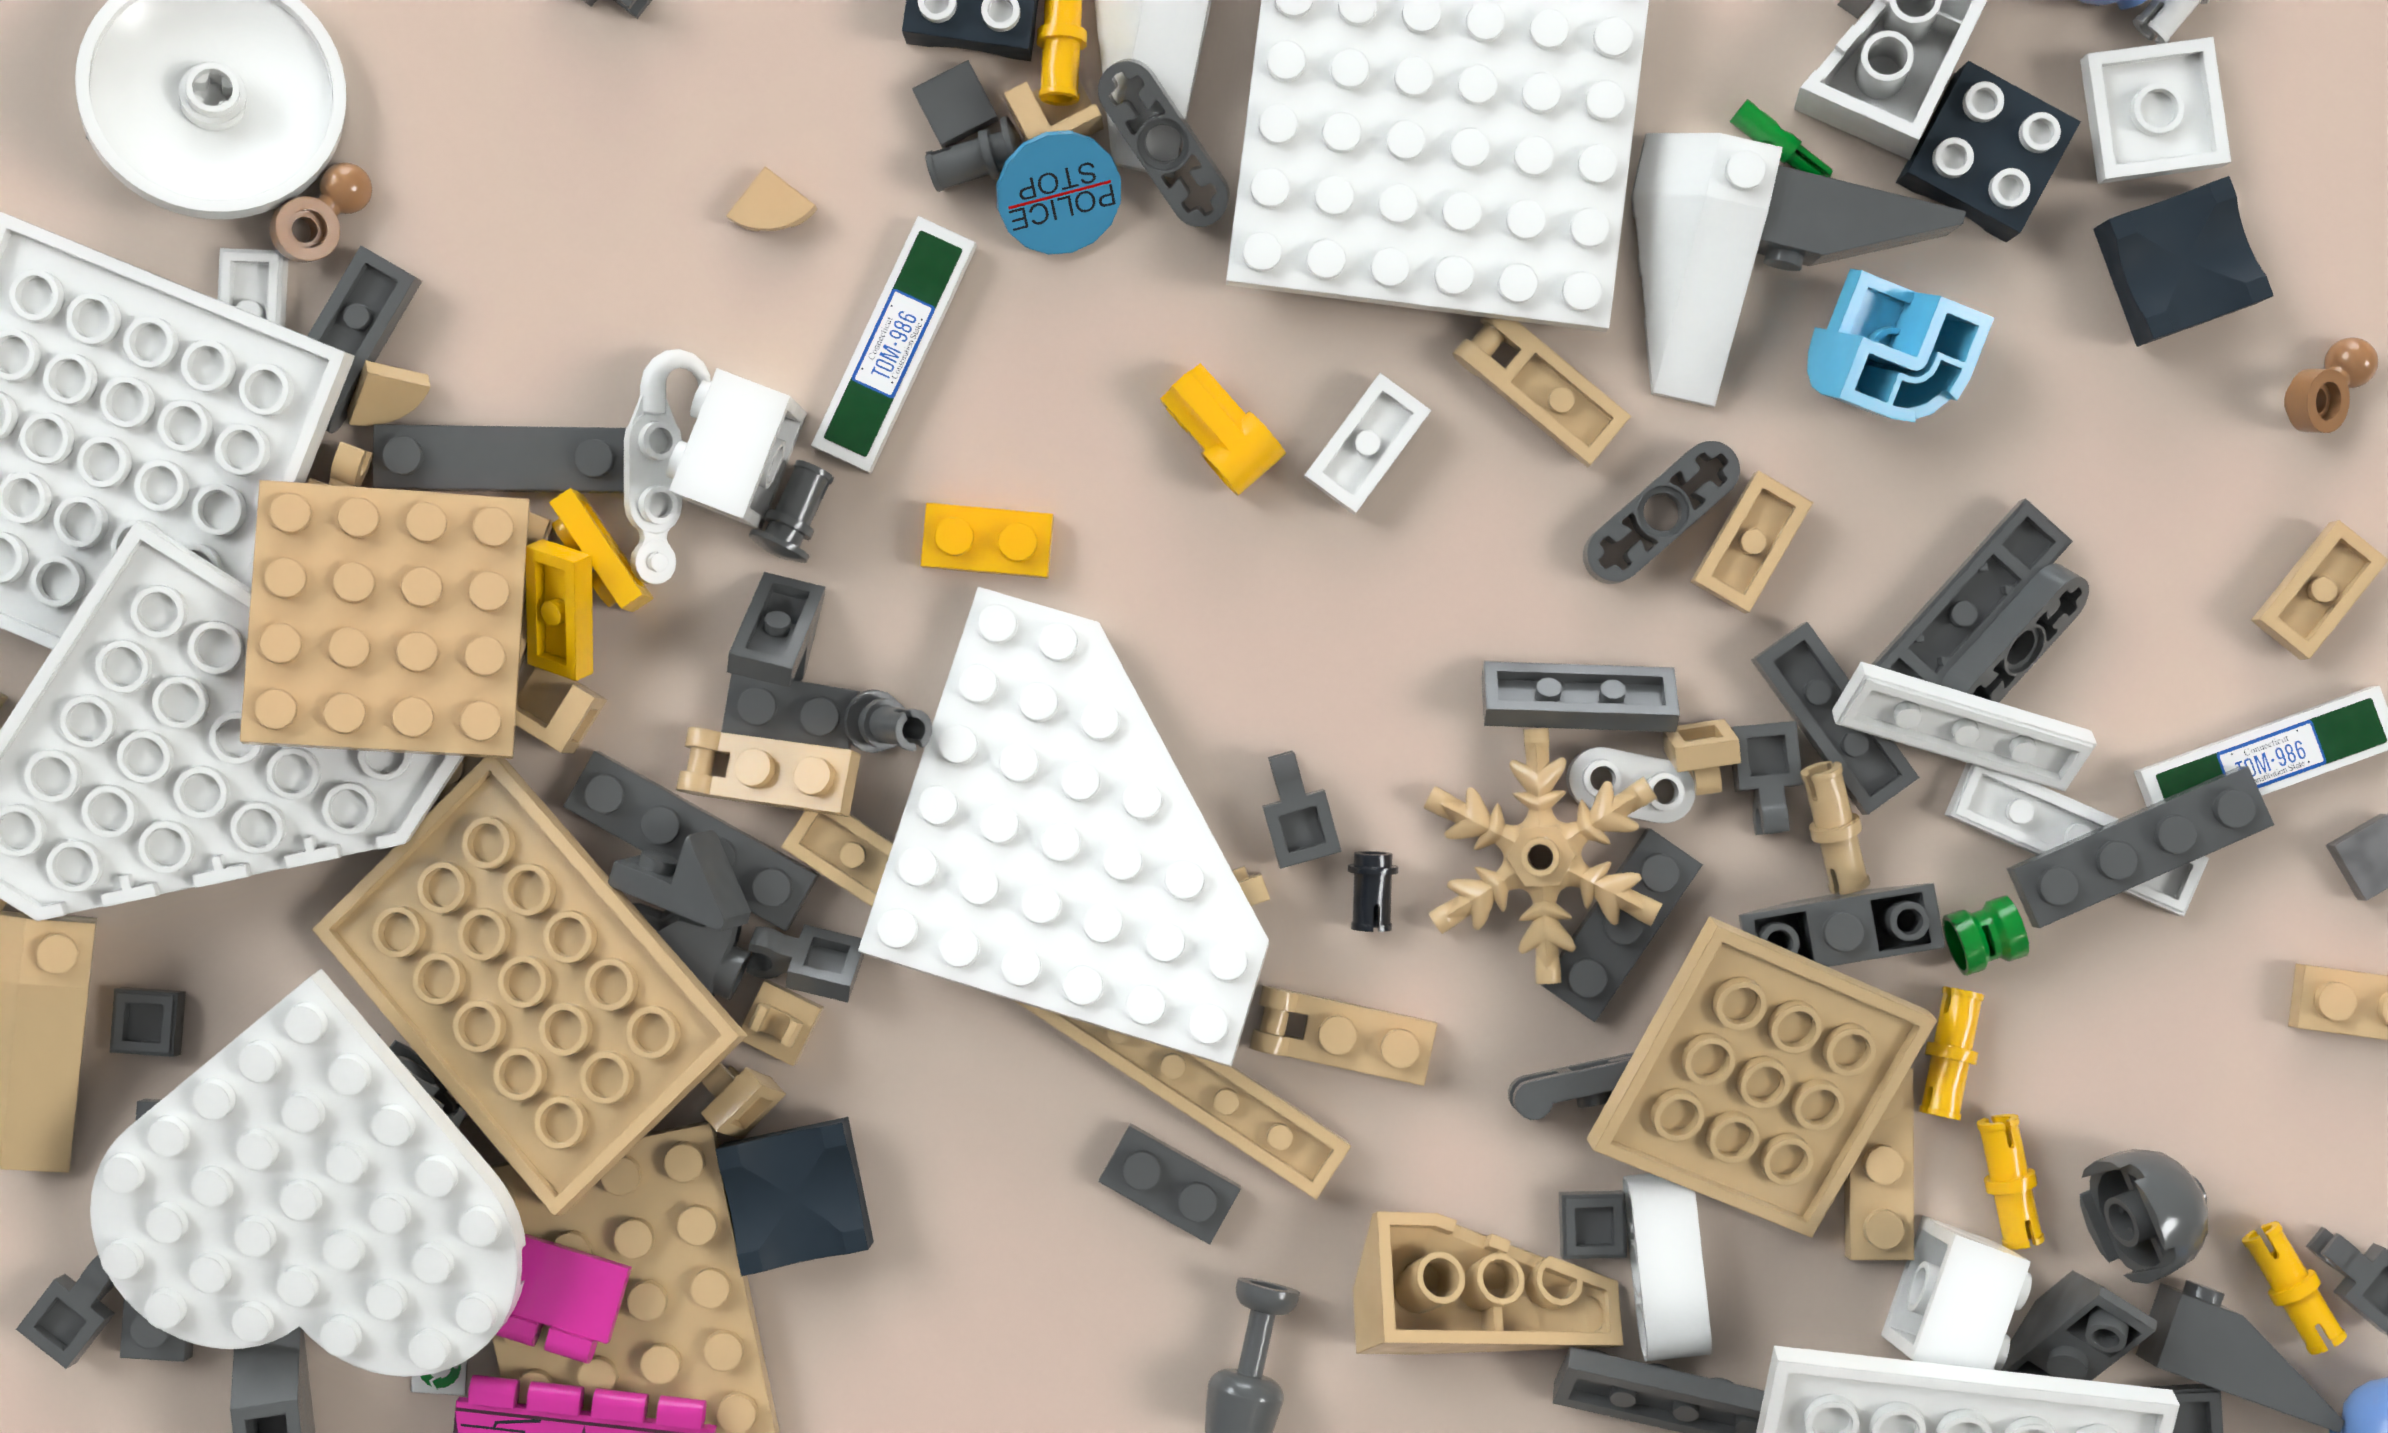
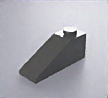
M1779 165L1757 254L1765 255L1764 263L1768 266L1787 271H1800L1802 265L1814 266L1947 236L1963 224L1966 211Z
M2186 1280L2183 1291L2160 1283L2149 1314L2150 1317L2158 1321L2156 1331L2139 1343L2135 1355L2165 1371L2332 1431L2341 1432L2344 1420L2243 1315L2221 1305L2225 1296L2224 1293L2190 1280Z

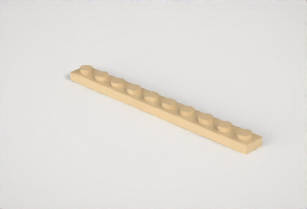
M804 811L781 848L872 907L894 842L851 814L849 817ZM1017 1002L1316 1200L1351 1148V1144L1234 1066L1221 1065Z

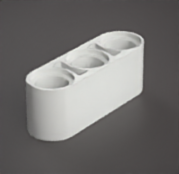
M1651 1173L1624 1176L1623 1192L1625 1193L1626 1226L1637 1326L1644 1360L1655 1361L1710 1355L1712 1351L1711 1327L1695 1191Z

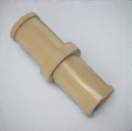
M1824 761L1812 764L1804 768L1800 773L1805 784L1814 820L1809 825L1811 839L1815 843L1820 844L1829 881V891L1832 894L1837 892L1840 895L1851 894L1867 888L1871 882L1866 872L1858 834L1862 831L1860 816L1857 813H1852L1842 774V763L1838 761L1834 763L1832 761Z

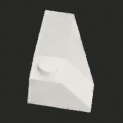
M1094 0L1102 74L1112 64L1123 59H1135L1145 63L1156 75L1186 120L1212 0ZM1122 72L1114 76L1118 83L1117 89L1112 93L1114 100L1119 104L1128 99L1140 114L1137 118L1128 120V123L1135 132L1138 131L1148 118L1165 112L1158 101H1155L1149 110L1146 109L1138 95V92L1145 84L1138 75L1132 79L1126 78ZM1107 114L1111 157L1115 166L1147 172ZM1158 125L1149 131L1146 138V146L1149 153L1155 159L1171 161L1179 156L1182 137L1174 127ZM1175 172L1164 174V176L1174 178Z
M1646 133L1631 201L1633 218L1636 219L1639 249L1637 260L1639 277L1642 278L1644 297V329L1651 394L1710 408L1715 407L1769 211L1783 147L1722 133Z

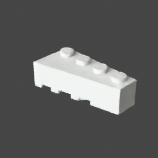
M1875 0L1857 23L1852 25L1840 39L1835 49L1821 66L1814 70L1800 87L1794 110L1910 160L1987 0Z

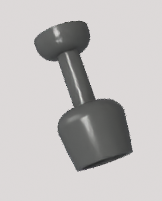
M1238 1278L1236 1283L1237 1299L1244 1307L1251 1310L1238 1369L1220 1370L1211 1377L1208 1383L1205 1433H1273L1283 1405L1284 1395L1280 1385L1273 1379L1264 1376L1263 1372L1275 1316L1286 1315L1293 1311L1298 1303L1300 1292L1276 1283L1251 1278Z

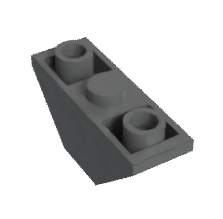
M1934 883L1866 889L1845 895L1838 893L1791 901L1739 915L1741 930L1827 967L1945 948Z
M2072 1270L2034 1302L2010 1341L2008 1357L2000 1371L2092 1381L2154 1333L2158 1321L2103 1286Z
M300 1326L273 1342L256 1347L234 1349L230 1402L233 1433H315L304 1330Z

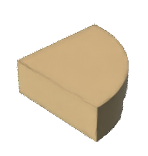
M765 166L726 217L734 224L750 231H777L802 224L817 211V207Z
M365 360L347 409L348 423L356 426H374V424L389 423L407 415L428 394L431 387L428 374Z

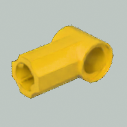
M1201 363L1185 373L1160 398V402L1165 406L1169 414L1203 449L1201 455L1207 464L1237 496L1286 455L1281 444L1267 427L1250 411L1245 414Z

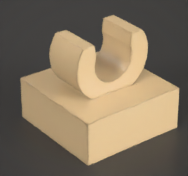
M1725 719L1678 725L1676 732H1662L1666 756L1677 773L1685 771L1690 773L1694 781L1696 796L1722 792L1719 766L1741 763L1739 738Z
M768 979L764 980L741 1026L742 1030L748 1035L742 1042L794 1066L797 1064L824 1006Z
M720 1062L701 1081L716 1097L701 1114L717 1132L743 1139L786 1093L770 1076L747 1067L739 1073L733 1066L730 1065L726 1068Z

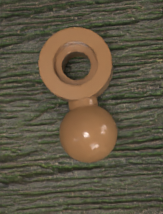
M352 163L335 164L324 172L320 181L321 195L318 198L308 196L294 198L283 203L274 211L269 224V232L272 243L279 253L289 260L307 263L322 259L335 249L340 238V224L337 216L340 213H356L362 210L371 199L372 183L362 168ZM296 219L305 221L310 227L311 236L306 243L297 240L292 233V225Z
M2355 337L2339 340L2330 347L2325 356V369H2304L2293 378L2285 393L2284 407L2291 424L2298 431L2331 433L2342 425L2350 404L2349 388L2360 387L2369 382L2378 368L2377 352L2369 342Z

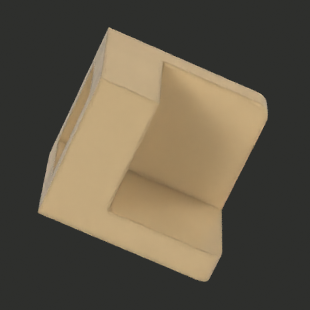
M1080 80L1078 88L1080 101L1068 106H1055L1040 101L1041 98H1039V90L1041 88L1032 92L1027 81L1004 93L1007 107L1025 141L1044 132L1070 130L1090 136L1104 129L1102 114L1096 104L1092 105Z
M535 667L517 697L516 726L560 753L574 754L607 702V699L578 681H573Z

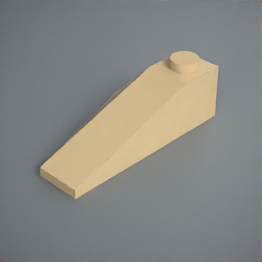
M0 911L1 1170L65 1173L70 1171L97 918L64 915L36 921L23 912Z
M1377 1211L1372 1214L1353 1287L1356 1354L1421 1355L1569 1349L1570 1346L1580 1349L1623 1346L1617 1280L1553 1256L1544 1258L1510 1245L1511 1241L1495 1234L1486 1236L1456 1224L1457 1220L1439 1213Z

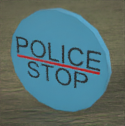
M1070 130L1044 132L1023 142L1005 161L996 184L997 209L1007 231L1026 248L1048 255L1073 253L1094 243L1112 225L1121 203V177L1111 155L1093 138Z

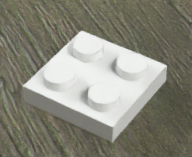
M2214 37L2088 53L2080 59L2098 184L2222 168L2231 163Z

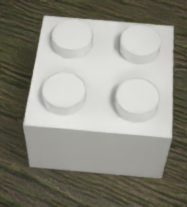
M716 368L712 381L703 380L695 393L690 416L697 420L688 443L679 441L669 460L666 475L668 478L673 479L669 491L694 505L762 530L766 521L764 519L765 514L771 508L807 412L789 395Z
M1922 1216L1914 1239V1260H1907L1881 1336L1913 1361L2000 1371L2006 1362L2010 1349V1337L2006 1332L2014 1309L2017 1311L2022 1309L2031 1290L2032 1276L2028 1273L2031 1261L1993 1240Z

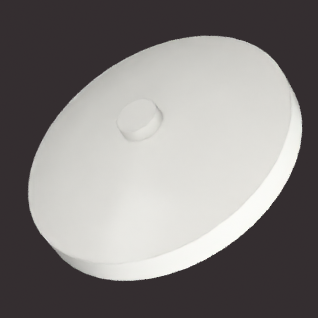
M108 0L95 15L80 45L75 72L76 97L80 118L94 151L109 171L127 188L143 199L169 211L204 219H236L275 209L305 191L320 176L330 162L340 141L346 109V81L343 66L330 35L319 19L300 0Z

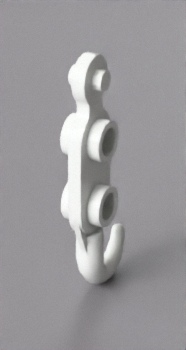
M681 349L662 352L652 358L644 369L640 384V397L624 436V508L628 520L638 530L640 536L639 542L631 554L630 565L635 577L641 582L648 584L664 583L671 578L675 571L676 557L667 541V534L670 528L676 524L682 509V498L669 491L673 479L668 478L666 475L671 455L677 443L682 441L680 429L675 422L666 398V379L673 370L683 368L695 376L698 386L703 380L711 382L710 373L704 362L695 354Z

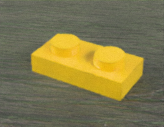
M569 488L549 502L559 519L552 523V526L566 547L578 551L581 550L592 555V567L595 570L592 572V587L608 607L617 603L621 609L635 612L654 599L645 584L635 577L631 570L630 562L584 494Z
M926 503L920 566L931 569L1048 579L1054 515L1050 513Z
M545 539L526 545L527 664L573 681H578L593 674L592 555Z

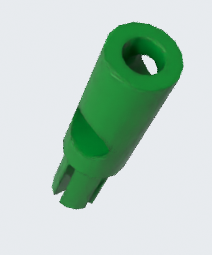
M1749 99L1743 103L1729 121L1753 141L1783 147L1780 162L1783 164L1787 162L1797 170L1831 177L1832 168L1801 145L1802 141L1799 138L1781 129L1772 117L1761 111Z

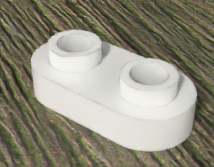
M1595 747L1580 752L1571 761L1566 774V784L1571 797L1578 804L1582 799L1590 810L1598 793V790L1591 784L1590 776L1597 767L1602 766L1610 771L1614 796L1643 776L1652 789L1659 780H1668L1674 787V796L1671 801L1661 804L1655 799L1648 805L1628 815L1629 818L1653 823H1671L1681 819L1689 812L1695 799L1692 776L1688 771L1677 773L1670 760L1606 747Z

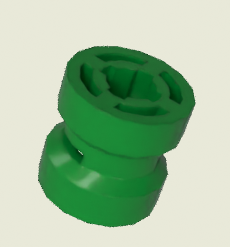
M2001 896L1986 901L1982 910L1973 913L1966 910H1958L1943 916V931L1949 951L1963 975L1968 976L1986 969L1989 961L1998 958L2010 962L2029 954V941L2023 920L2018 909L2008 896Z

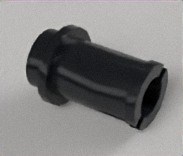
M1380 851L1354 852V864L1348 865V872L1354 873L1352 930L1373 932V928H1378L1379 932L1392 930V874H1398V866L1392 865V853Z

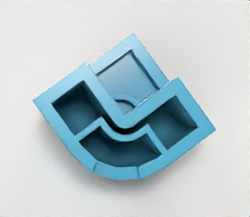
M1850 269L1827 329L1814 328L1808 350L1807 373L1811 387L1820 394L1871 414L1916 423V419L1932 415L1949 400L1957 401L1971 379L1994 317L1945 297L1914 292L1863 270Z

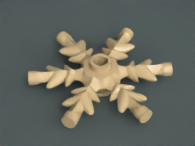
M1549 728L1523 729L1526 764L1517 760L1509 762L1512 773L1526 790V792L1512 793L1518 801L1529 809L1527 817L1522 823L1518 825L1505 824L1499 803L1496 804L1490 815L1481 796L1472 787L1467 788L1466 803L1437 786L1431 791L1424 809L1455 823L1445 831L1446 838L1456 840L1479 837L1473 850H1480L1496 844L1501 849L1504 859L1497 871L1483 867H1474L1481 880H1450L1447 883V887L1458 894V896L1429 912V915L1442 934L1455 927L1470 915L1474 929L1479 930L1485 924L1494 901L1504 912L1509 890L1523 889L1527 891L1532 898L1533 905L1520 916L1519 921L1533 922L1520 941L1518 950L1521 954H1525L1533 949L1536 950V984L1562 983L1559 948L1568 952H1574L1576 949L1573 939L1559 922V920L1573 919L1570 913L1556 903L1558 894L1562 889L1566 887L1580 888L1586 909L1589 908L1595 897L1606 919L1613 925L1619 923L1621 909L1637 920L1652 926L1663 904L1631 889L1641 881V875L1633 872L1606 875L1612 862L1607 861L1590 868L1583 861L1581 853L1583 846L1588 840L1611 845L1604 832H1633L1638 830L1639 824L1629 818L1628 815L1657 799V796L1644 776L1616 796H1614L1612 783L1606 781L1600 787L1591 810L1581 799L1578 806L1577 821L1570 823L1560 822L1554 816L1552 807L1565 795L1566 791H1552L1565 769L1566 759L1562 757L1549 763ZM1535 845H1545L1552 851L1553 861L1548 868L1539 869L1531 864L1529 853Z

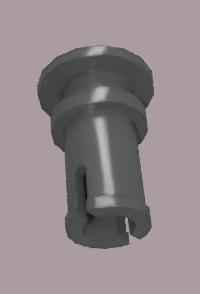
M1008 116L1000 118L1001 131L991 134L987 128L978 131V138L940 150L926 152L927 168L937 192L990 175L993 181L999 179L1005 161L1022 144L1021 137Z
M796 460L793 473L775 510L768 509L764 519L768 522L765 531L751 529L749 537L767 552L779 558L807 563L809 554L802 550L800 546L803 540H811L814 529L810 525L834 477L814 464L803 460Z
M875 689L863 691L855 696L847 706L843 720L845 734L850 743L857 749L870 753L884 751L896 746L905 750L916 751V745L923 748L927 745L932 735V722L927 714L917 709H905L890 694Z

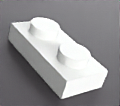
M1379 373L1306 472L1304 478L1355 515L1431 410L1383 374Z

